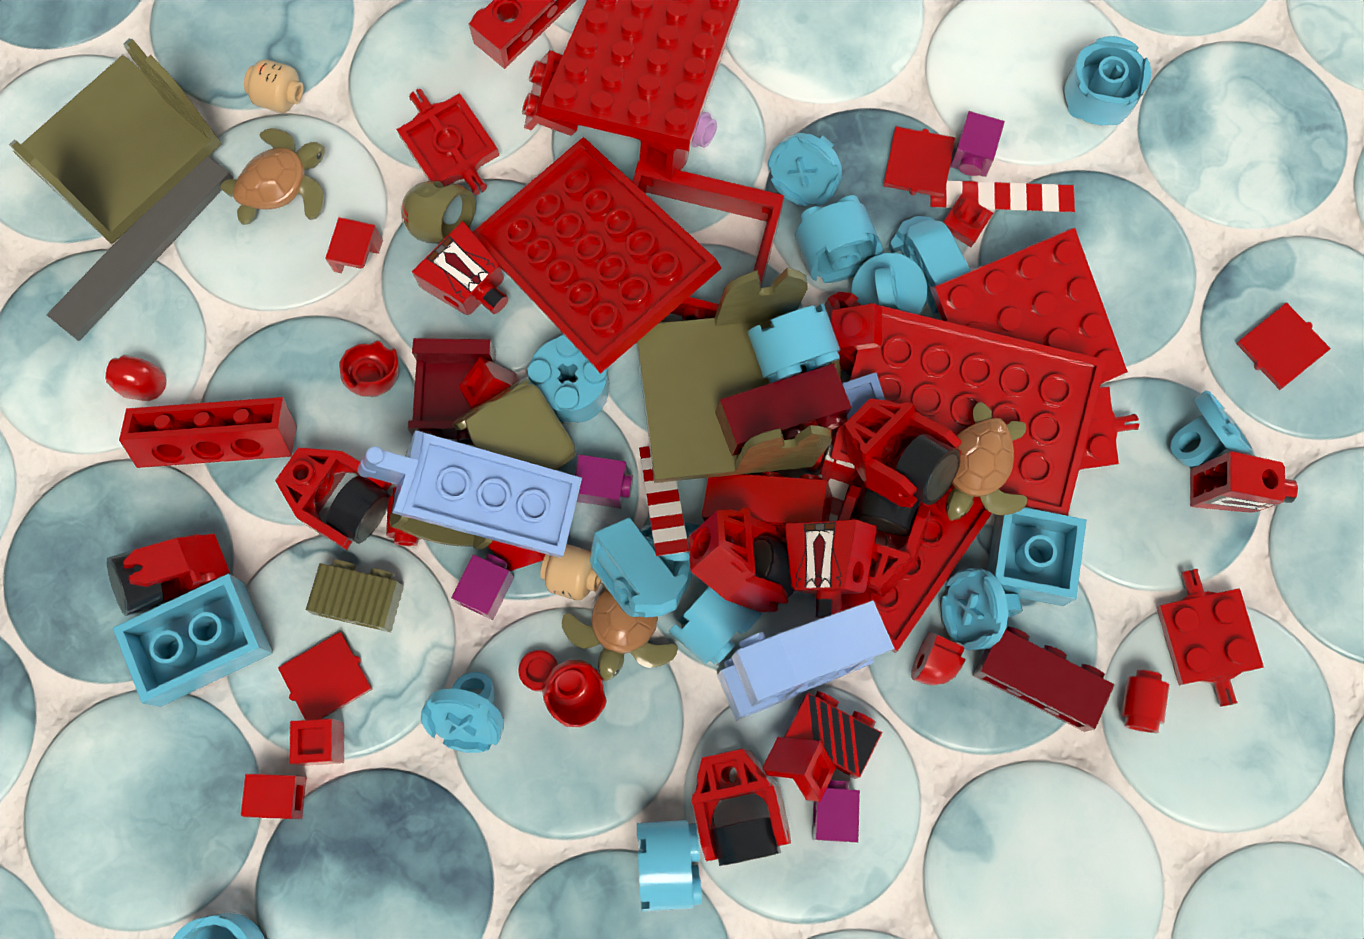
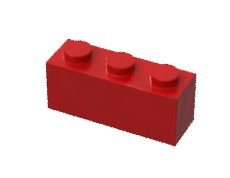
M762 472L760 476L739 474L710 477L707 481L701 517L705 522L716 511L728 509L740 511L742 508L747 507L750 509L751 517L776 526L781 536L786 537V524L829 521L833 495L827 480L810 474L801 475L799 478L783 477L775 472Z

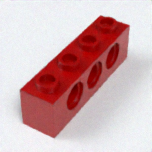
M493 0L487 7L479 9L469 23L473 42L501 67L506 69L576 0ZM508 19H514L511 22H504Z
M283 397L126 408L119 441L137 468L292 457L296 424Z

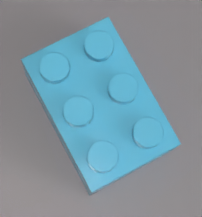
M230 574L224 575L113 627L141 703L162 707L273 654L244 582Z

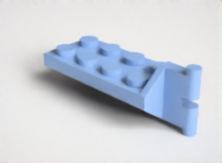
M416 430L413 433L406 457L384 451L379 447H371L367 450L358 466V473L362 477H371L397 484L392 509L394 514L558 558L564 556L582 481L581 477Z

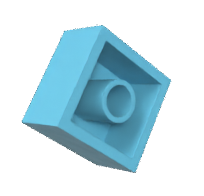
M1023 508L1021 511L1009 515H995L987 571L991 572L1000 581L1005 594H1018L1019 598L1053 605H1067L1077 598L1087 519Z

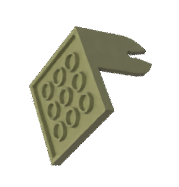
M130 38L123 45L138 67L126 56L121 55L22 144L15 139L9 144L14 150L13 152L111 245L222 144L177 82L152 55L147 57L137 43Z
M786 268L772 282V286L761 288L757 271L740 276L729 282L724 288L715 318L659 323L636 343L654 483L812 467L831 443L830 429L810 425L795 436L796 438L784 440L779 428L752 437L745 443L740 454L732 456L715 413L720 399L770 384L768 378H763L747 331L758 325L761 326V329L771 327V319L796 311L808 289L805 274Z

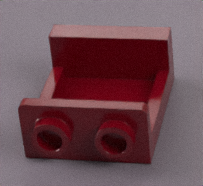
M413 338L412 354L416 359L413 416L412 420L408 421V431L412 436L416 430L444 439H457L458 443L473 445L467 427L463 430H456L452 423L472 409L461 392L459 385L479 357L495 363L496 351L491 339Z

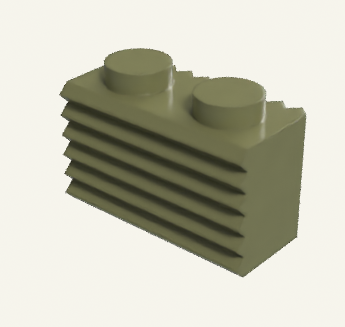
M333 559L332 565L319 563L306 611L316 616L391 633L404 587L394 580V573L376 568H371L370 574L356 572L355 564Z

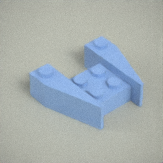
M874 601L767 639L763 632L750 636L739 642L741 649L737 650L732 658L724 662L726 668L721 670L717 676L735 721L871 665L874 663L872 658L893 650L894 646Z

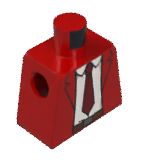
M463 221L412 271L419 287L465 315L472 314L480 304L492 314H497L508 302V296L497 288L504 280L501 267Z
M1230 451L1190 469V507L1253 513L1283 502L1292 503L1298 494L1297 482L1292 479H1285V466L1280 461Z
M859 520L786 524L785 531L792 587L794 591L816 595V618H825L841 612L842 594H863L865 592L876 536L875 525Z

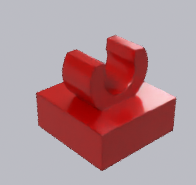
M961 194L943 223L948 227L954 238L972 247L990 220L993 212Z

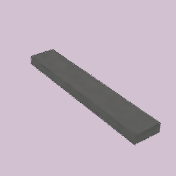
M207 156L141 216L47 313V316L76 340L80 341L222 191L220 188L221 183L225 180L233 179L230 172Z

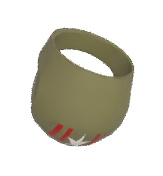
M439 181L419 183L413 186L402 200V222L409 233L417 240L427 243H441L462 221L468 227L471 226L475 215L476 201L474 195L468 189L458 184L444 187ZM460 195L462 198L460 217L456 223L446 224L443 221L445 211L451 201Z

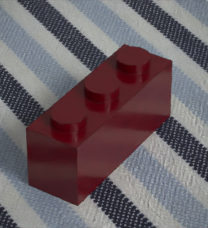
M831 364L720 399L715 413L732 456L740 454L745 443L752 437L779 428L784 440L796 438L795 436L810 425L825 427L832 431L844 424L843 420L852 409L835 364Z
M1010 626L1006 628L999 642L991 648L984 650L973 673L974 677L1083 732L1096 729L1115 684L1103 679L1105 676L1104 672L1087 664H1082L1079 667L1067 661V654L1049 645H1044L1041 648L1029 642L1030 636Z

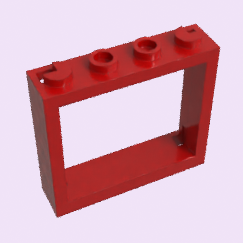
M638 160L632 182L645 194L650 193L767 222L754 271L758 272L762 288L783 209L784 195L678 170L672 180H669ZM688 297L671 313L682 316L685 321L715 318L719 304Z

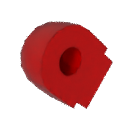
M123 355L120 358L111 359L105 375L106 383L124 398L151 401L157 399L166 388L167 380L165 373L158 366L133 356Z
M928 632L914 661L911 671L912 680L931 686L949 682L957 676L966 660L961 657L964 647L942 636Z

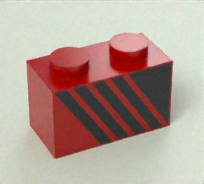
M817 691L815 696L807 693L784 738L821 741L836 769L854 779L860 778L882 734L881 731L873 728L876 721L858 711H853L852 715L843 712L837 708L839 702L823 692Z

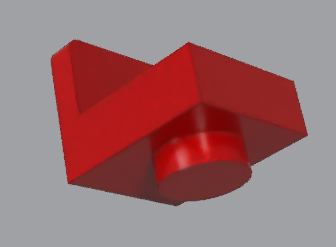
M873 303L832 310L831 325L840 347V353L856 356L857 350L882 346L881 306Z

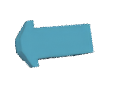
M915 216L902 222L890 242L889 249L891 253L901 251L902 255L913 259L923 270L929 286L927 304L932 314L938 313L939 310L930 287L970 271L948 227L942 221H936L932 217Z
M630 517L594 533L590 556L591 567L627 615L644 618L663 616L677 608L687 585V577L684 573L676 577L673 576L659 556L656 557L655 550Z

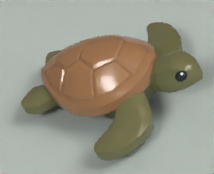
M273 128L262 131L259 134L260 138L272 146L273 149L264 151L254 157L242 170L237 180H225L220 185L222 191L230 197H234L241 204L237 209L239 222L242 225L250 224L255 219L257 209L281 208L289 204L297 194H300L303 198L305 216L309 220L316 219L323 209L324 193L319 183L306 176L304 171L319 165L326 152L325 147L317 142H309L304 144L295 153L296 145L291 135Z
M979 402L973 408L972 413L975 424L967 427L957 435L961 440V445L957 449L962 454L960 455V467L952 482L954 489L948 494L945 504L949 520H956L965 516L973 504L974 497H980L986 510L995 515H1009L1019 512L1027 503V497L1024 495L1006 494L999 490L1009 478L1013 468L1014 448L1012 441L1021 438L1025 434L1026 424L1011 421L1006 425L1002 419L992 418V411L983 402Z
M608 589L596 601L591 617L592 626L583 624L569 613H566L562 619L563 631L575 646L587 649L601 644L604 647L598 659V671L604 681L612 679L620 672L623 667L625 653H631L642 666L652 668L672 661L678 651L675 644L653 645L648 643L656 630L658 616L644 618L627 615Z

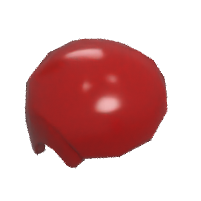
M379 340L370 344H358L346 350L339 362L342 383L351 392L362 397H378L390 391L399 375L397 351L394 348L392 350L387 349Z
M566 660L550 669L543 682L542 695L545 706L551 716L565 727H583L595 721L606 706L607 699L604 693L603 679L597 669L584 660Z

